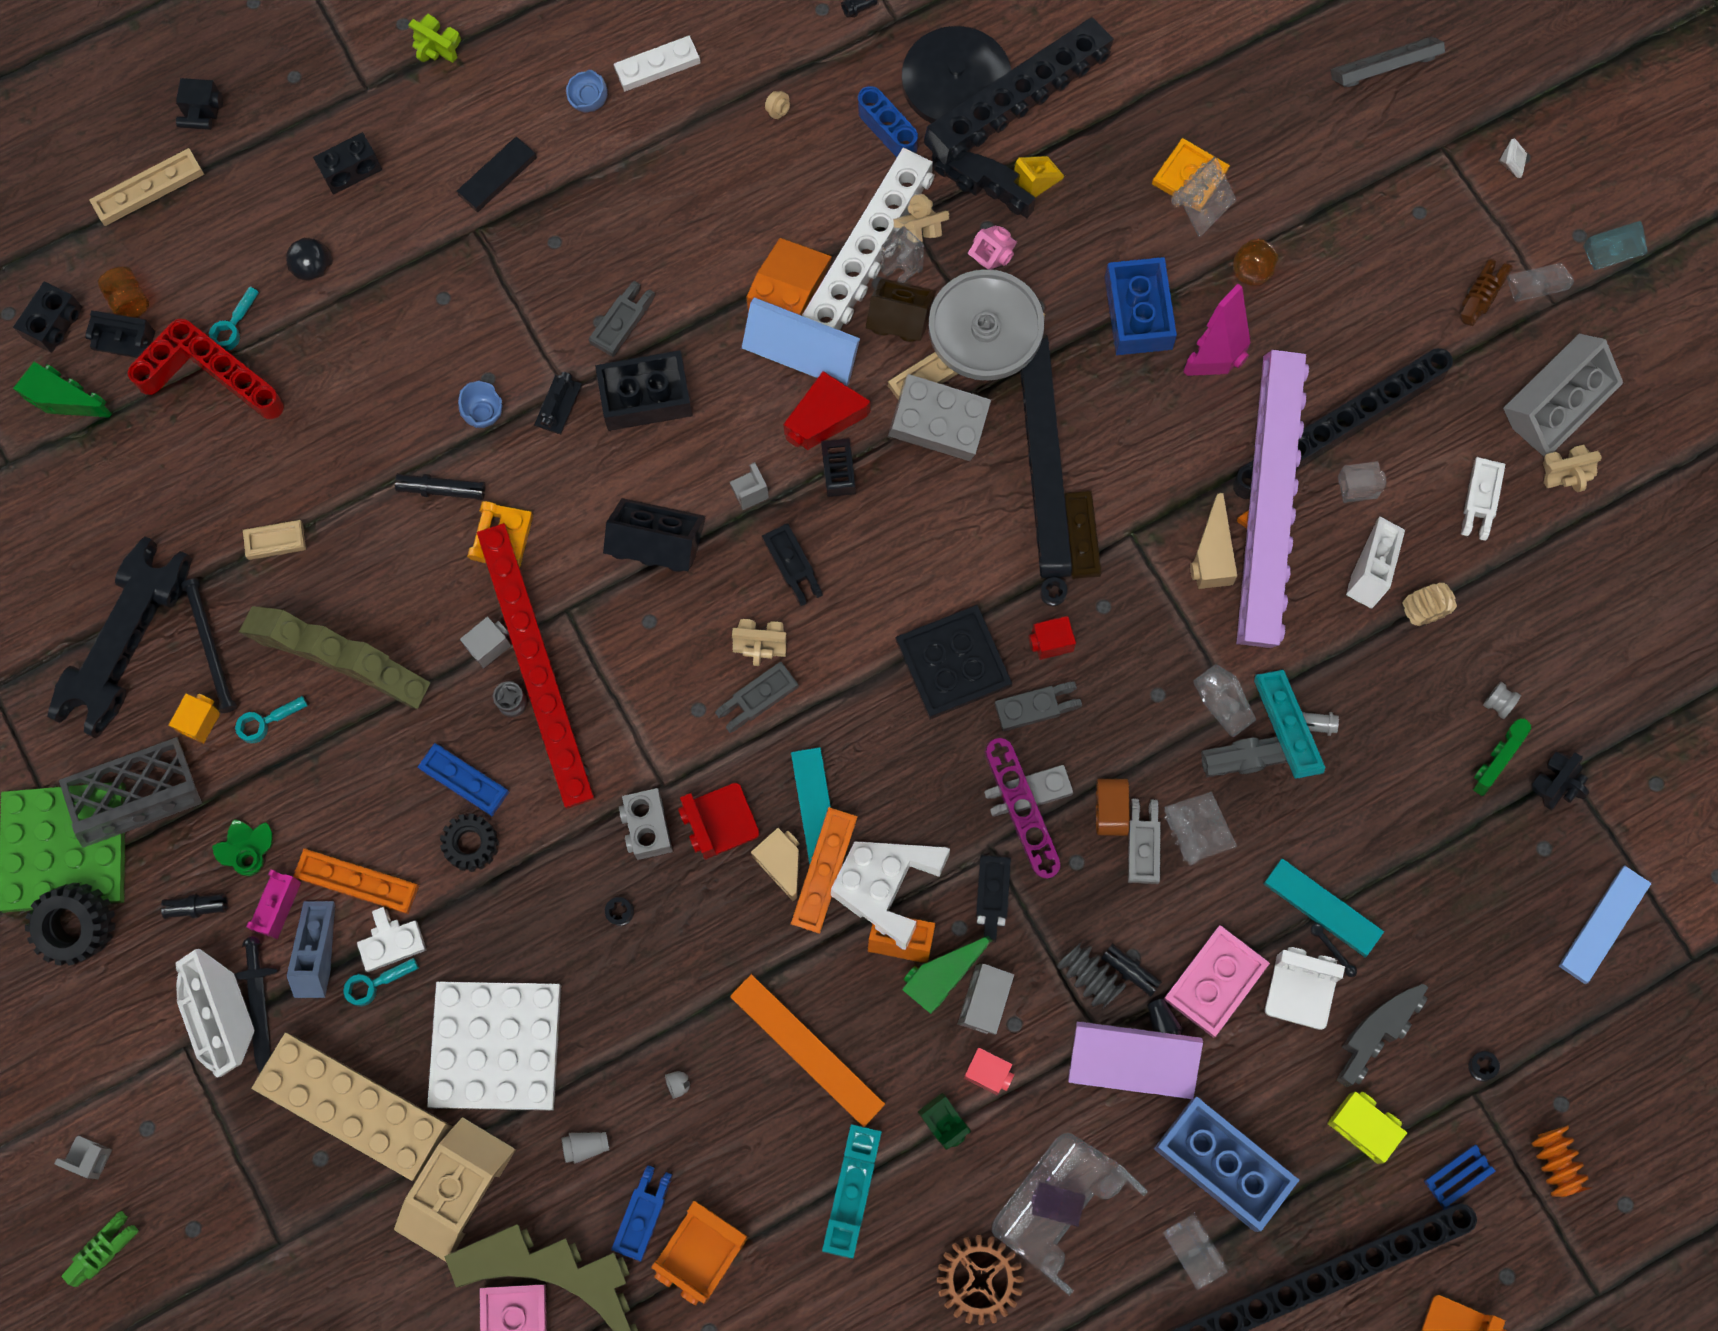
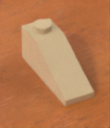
M1223 493L1217 494L1194 561L1190 563L1192 580H1197L1198 589L1230 586L1234 584L1237 578Z

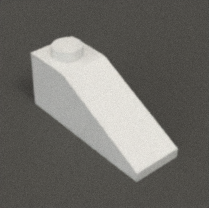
M1382 517L1376 520L1351 575L1346 593L1347 596L1372 609L1390 589L1405 533L1403 528Z

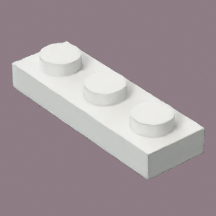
M689 35L614 63V69L625 92L700 64V58Z

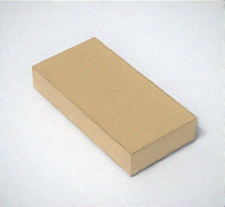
M301 520L243 530L245 555L248 560L306 550L304 527Z

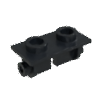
M567 372L555 375L534 426L561 435L582 383L571 380L572 375Z

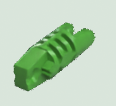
M122 1211L118 1212L84 1246L83 1250H80L72 1259L74 1262L61 1276L68 1285L78 1287L87 1278L91 1280L139 1232L134 1225H131L122 1230L115 1238L113 1237L128 1218Z

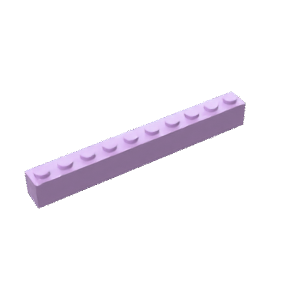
M1271 350L1263 356L1236 644L1273 648L1280 645L1285 635L1282 614L1286 611L1288 597L1284 592L1285 583H1288L1290 578V566L1287 565V559L1293 547L1290 527L1293 525L1296 516V509L1292 505L1293 496L1298 491V479L1295 478V472L1301 460V451L1298 450V439L1302 437L1304 423L1300 421L1301 410L1304 409L1306 404V393L1303 392V385L1309 373V365L1305 364L1306 354Z

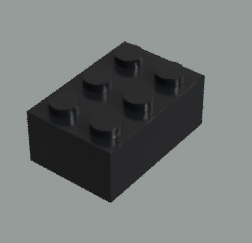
M681 350L595 365L603 416L608 431L693 416Z

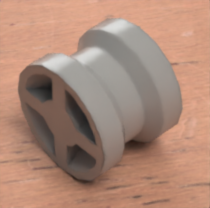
M1499 682L1483 706L1487 709L1493 708L1497 711L1500 718L1505 719L1517 704L1521 695L1517 692L1509 691L1506 684Z

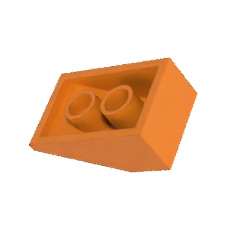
M779 238L757 272L746 296L748 312L750 303L755 297L802 316L822 283L832 256Z

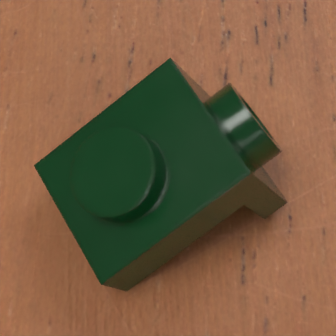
M943 1093L918 1111L920 1117L945 1150L961 1144L965 1140L966 1135L971 1132L968 1125L961 1119Z

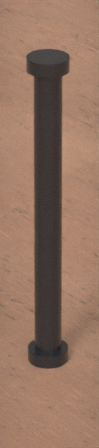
M185 580L181 583V586L188 595L219 698V712L228 713L237 709V705L230 696L198 590L200 587L199 580Z

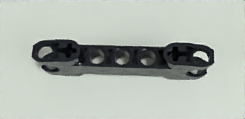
M144 536L124 558L115 577L116 586L123 588V591L81 669L69 666L61 674L54 688L48 710V718L61 723L75 707L87 705L88 714L83 732L96 739L117 716L126 697V689L117 684L160 604L171 608L180 598L183 592L181 583L187 579L192 561L188 554L179 551L166 566L153 568L152 563L157 544L152 539Z

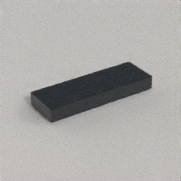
M516 136L457 190L458 196L476 212H479L537 158L536 153Z

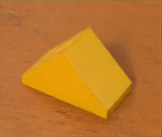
M1048 156L1020 157L1015 162V172L1020 174L1018 186L1035 198L1064 178L1062 172Z

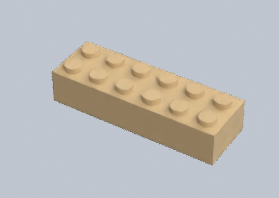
M286 1032L251 1088L414 1182L418 1179L438 1144L453 1127L319 1049Z

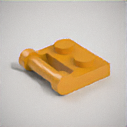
M487 501L481 502L479 511L482 514L477 532L490 528L493 516L499 517V525L505 523L520 567L533 519L532 512L499 506ZM476 533L473 547L469 548L467 557L474 561L486 563Z

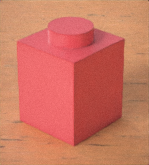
M978 1047L964 1079L998 1095L1001 1089L1007 1091L1015 1074L1009 1072L1012 1066L1011 1063Z

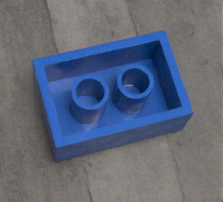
M1165 257L1108 263L1105 284L1116 355L1172 350L1177 333Z

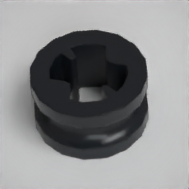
M1048 578L1041 587L1040 596L1042 601L1048 606H1059L1066 599L1067 585L1060 578ZM1053 586H1057L1059 588L1058 593L1061 596L1058 597L1056 594L1055 598L1050 597L1047 588L1052 589Z
M615 897L606 904L605 916L612 924L623 926L632 920L634 908L626 899ZM622 903L621 906L623 908L626 907L627 912L622 914V919L617 920L618 917L615 915L612 917L611 913L616 910V904Z
M1481 1051L1475 1054L1468 1064L1471 1076L1483 1082L1494 1078L1500 1069L1497 1057L1488 1051ZM1478 1059L1480 1062L1485 1059L1489 1061L1488 1068L1491 1069L1490 1073L1486 1071L1482 1074L1479 1071Z

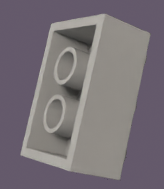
M908 374L902 385L888 436L971 461L976 455L991 400Z

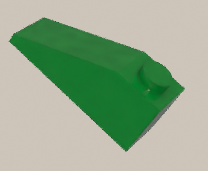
M986 936L928 962L920 968L914 966L903 979L907 984L902 990L932 1014L988 947L992 939Z

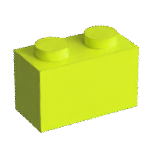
M1357 1092L1350 1093L1327 1124L1377 1164L1385 1163L1407 1132L1401 1128L1402 1122L1388 1112L1383 1114L1375 1107L1376 1101L1364 1092L1360 1094Z

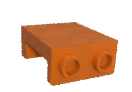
M693 1201L682 1223L651 1268L656 1271L654 1278L667 1287L674 1283L683 1290L680 1295L696 1306L699 1301L703 1304L707 1303L749 1237L697 1201Z

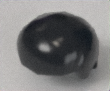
M302 238L293 242L286 254L287 267L296 278L309 281L322 277L326 267L332 265L331 252L317 239Z

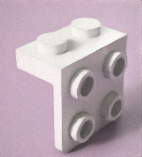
M1288 947V951L1283 950L1277 954L1265 1013L1274 1018L1322 1030L1327 1026L1336 982L1343 978L1345 966L1338 965L1337 960L1332 957L1320 955L1316 959L1306 956L1307 952L1305 950Z

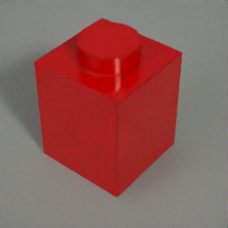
M1068 616L1036 623L1033 625L1032 634L1028 635L1032 652L1037 651L1039 660L1074 652L1076 641Z

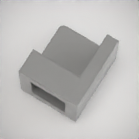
M755 462L749 465L750 473L730 482V486L742 510L769 498L767 485Z
M77 1136L66 1159L57 1158L54 1164L85 1178L99 1179L112 1149Z

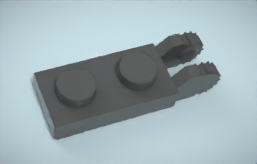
M636 281L631 282L623 295H619L589 337L590 344L614 357L645 314L644 311L649 308L654 299L655 292L647 290L638 303L635 304L632 301L640 290V284Z
M779 662L733 694V698L721 705L715 711V714L718 718L725 717L739 705L743 713L732 719L726 726L729 733L734 732L745 725L748 720L752 721L796 690L799 685L783 663Z
M1067 682L1055 687L1049 686L995 701L994 705L1002 731L1056 718L1062 713L1082 707L1080 699H1072L1058 705L1055 697L1073 692L1077 689L1076 683Z

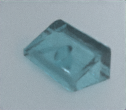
M1641 221L1591 236L1583 246L1594 270L1626 261L1648 252Z

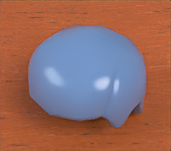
M593 70L579 72L570 78L566 87L567 100L578 111L584 113L595 112L604 105L607 99V85L603 77Z
M482 381L467 383L460 390L458 408L460 415L465 422L475 428L491 426L501 417L502 399L490 383Z

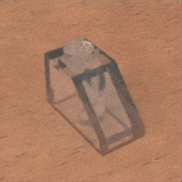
M1215 664L1193 680L1203 703L1230 736L1235 737L1256 721L1239 681L1232 673Z

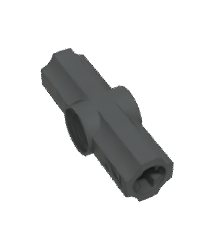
M1278 737L1263 740L1247 738L1236 741L1230 746L1203 750L1201 752L1202 766L1206 777L1234 772L1249 774L1261 771L1266 766L1288 763Z

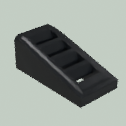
M850 438L821 441L827 497L856 494ZM845 447V452L828 453L830 448ZM846 457V461L829 463V459ZM847 467V471L830 473V469ZM848 477V481H831L833 478Z

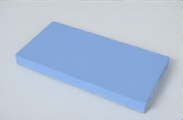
M754 297L750 303L742 349L816 378L822 372H825L848 386L860 338Z

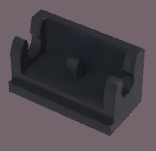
M91 310V317L86 330V339L91 340L90 348L92 350L138 358L152 343L155 330L147 320Z

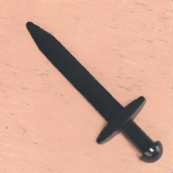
M251 936L242 943V947L246 948L248 970L234 975L236 980H247L250 1016L255 1030L252 1036L254 1057L260 1074L271 1057L263 978L277 974L278 969H260L258 946L261 945V942L258 938Z

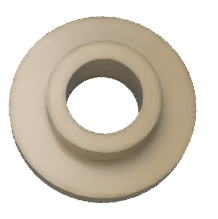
M783 91L772 92L765 103V110L774 119H779L786 115L790 108L789 95Z

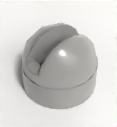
M675 1071L665 1075V1080L673 1099L688 1092L690 1082L687 1081V1074Z

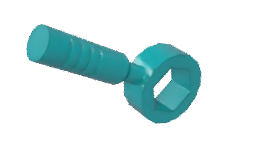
M249 287L232 312L230 321H219L210 328L209 337L226 351L235 348L240 341V333L235 325L239 320L243 319L259 294L252 287ZM220 331H232L228 341H217Z
M301 696L273 710L270 715L264 718L254 712L245 713L236 722V734L247 743H258L267 735V724L273 721H280L307 707L308 703L304 696ZM257 720L260 723L258 733L246 736L243 733L245 724Z
M412 958L381 973L374 980L365 975H354L344 985V997L355 1006H366L376 997L377 986L388 984L419 969L418 964ZM364 981L369 986L367 996L356 1000L351 995L353 986Z

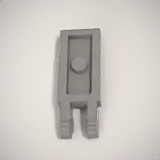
M1064 765L1025 776L1037 806L1073 795ZM1019 778L1006 782L1004 786L1009 789L1016 787ZM998 786L984 792L987 799L1001 796ZM1025 799L1018 800L1014 805L1015 813L1031 808L1029 802ZM1005 803L998 804L990 809L992 816L1008 813Z
M1131 799L1128 833V883L1159 884L1160 822H1158V800L1150 799L1148 806L1149 821H1139V799Z

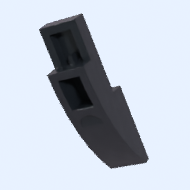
M932 152V167L939 175L947 176L956 182V185L962 191H969L977 196L984 189L988 196L1005 203L1014 214H1021L1028 219L1033 213L1036 198L1018 186L1019 173L993 159L967 152L960 160H953L945 166Z

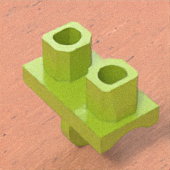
M429 14L420 22L412 19L408 24L409 28L414 32L413 39L415 41L412 47L417 49L416 58L421 62H426L430 58L437 60L440 55L454 63L458 58L455 51L461 41L458 31L447 27L443 34L439 35L436 32L441 27L440 23Z

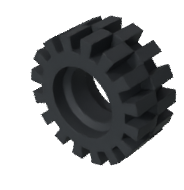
M464 814L458 815V820L451 819L449 821L451 825L449 827L445 825L443 828L445 834L440 836V841L442 842V845H440L441 851L453 866L462 871L466 869L474 872L476 868L481 870L485 868L484 864L487 862L490 864L493 861L491 858L493 854L497 855L496 845H499V840L496 838L497 833L481 816L476 817L475 814H469V816ZM467 832H475L479 834L481 839L480 847L471 854L462 853L458 847L460 837Z

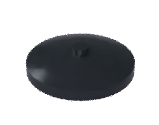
M964 26L943 27L922 36L910 48L903 62L902 88L910 107L921 118L929 123H933L1011 71V66L1003 48L984 32Z

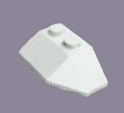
M195 949L176 962V971L179 972L176 982L177 1004L197 1059L206 1068L213 1071L216 1077H222L242 1064L255 1030L234 973L201 949Z

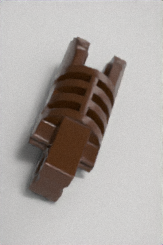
M1488 259L1462 303V307H1465L1461 313L1463 324L1474 326L1481 314H1486L1511 273L1512 265L1504 263L1495 277L1491 274L1495 269L1496 261Z

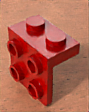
M732 783L696 799H693L691 793L680 797L683 806L678 808L684 825L690 823L694 834L690 835L689 838L695 853L701 851L705 860L759 837L758 827L742 788L738 783Z

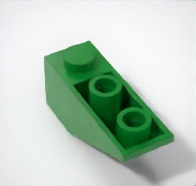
M33 362L13 387L25 401L48 414L109 418L112 415L104 406L107 402L94 392H91L90 395L83 392L84 388L71 378L67 381L60 378L62 374L48 364L42 367L38 363Z

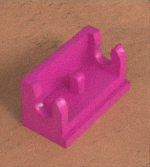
M270 869L268 873L270 878L251 922L248 921L246 927L249 930L278 939L301 882L290 875H282Z

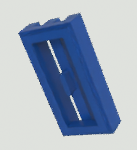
M1476 1144L1424 1180V1183L1442 1208H1446L1496 1172L1488 1164L1487 1158L1480 1153V1149ZM1472 1155L1476 1159L1474 1162L1438 1188L1434 1183ZM1478 1167H1482L1483 1171L1447 1197H1443L1442 1193Z

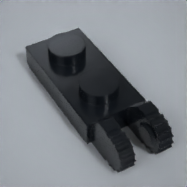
M786 523L762 535L764 544L788 588H791L800 606L807 604L806 597L798 586V583L806 579L813 595L816 598L823 596L814 577V571L789 524Z

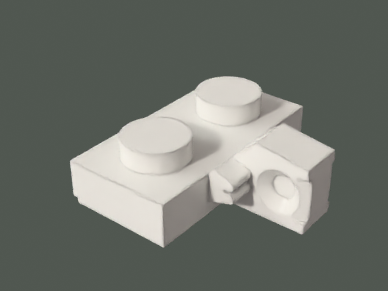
M384 907L372 911L377 926L371 929L372 937L357 942L367 972L426 951L418 922L412 921L400 926L398 920L391 921L388 910H385Z

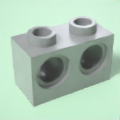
M658 788L622 796L624 805L619 806L622 824L628 823L630 834L625 835L628 853L634 852L636 859L640 860L673 852L662 798ZM638 805H648L649 811L645 816L637 817L634 815V810ZM653 833L655 835L653 844L649 846L640 844V839L644 834Z

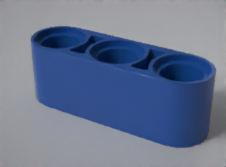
M873 86L863 88L858 94V113L864 123L895 157H898L902 148L917 154L918 133L916 129L878 88ZM867 103H874L875 105H873V106H867V105H865V104H867ZM885 122H891V123H893V124H891V125H884L883 123H885ZM902 141H908V142H910V143H909V144H901L900 142H902Z

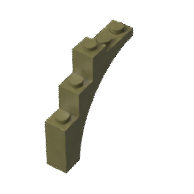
M252 606L239 630V633L263 646L286 651L329 667L371 686L411 708L418 709L430 685L429 681L392 661L388 655L365 642L347 640L325 626L307 624L284 610Z
M516 1224L444 1256L457 1288L484 1279L508 1276L534 1278L558 1285L579 1296L601 1315L613 1331H638L636 1324L634 1323L629 1326L624 1313L629 1312L630 1309L624 1294L620 1293L617 1295L615 1292L616 1288L626 1284L624 1277L630 1274L623 1257L616 1259L614 1253L578 1269L576 1263L582 1261L575 1242L569 1245L565 1238L530 1254L529 1248L534 1246L527 1228L521 1230L520 1226Z

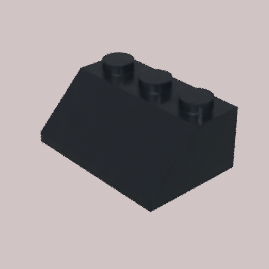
M621 498L606 522L603 554L612 555L616 559L640 561L642 564L649 566H664L676 572H688L697 554L706 516Z

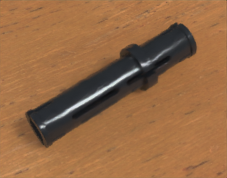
M397 473L395 479L399 481V483H395L396 492L421 493L422 497H429L431 494L483 500L485 496L482 491H485V482L432 478L430 474L413 476Z

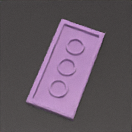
M1077 1021L1068 1083L1193 1099L1203 1040L1199 1037Z

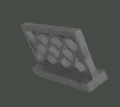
M178 737L59 780L72 821L71 825L74 834L82 848L202 804ZM172 749L176 750L177 754L171 764L159 761L162 753ZM143 761L148 763L141 775L129 771L136 762ZM154 766L167 770L160 782L148 778ZM114 772L118 775L111 786L99 782L104 774ZM173 773L185 776L186 782L176 786L167 784ZM125 777L137 780L131 792L118 789ZM78 783L88 785L81 797L71 794L69 787ZM144 783L156 787L151 795L146 797L137 795ZM95 787L107 791L100 804L88 800ZM114 794L126 798L123 805L111 808L107 806ZM84 805L96 809L91 817L79 821L78 814Z

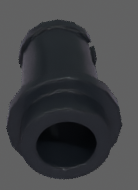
M844 0L841 2V7L846 17L851 16L855 18L859 12L877 5L878 1Z

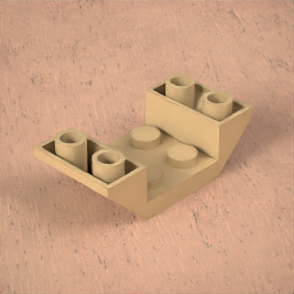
M462 1117L438 1144L403 1202L394 1230L446 1262L444 1256L456 1251L465 1236V1233L462 1232L494 1177L501 1176L516 1149Z

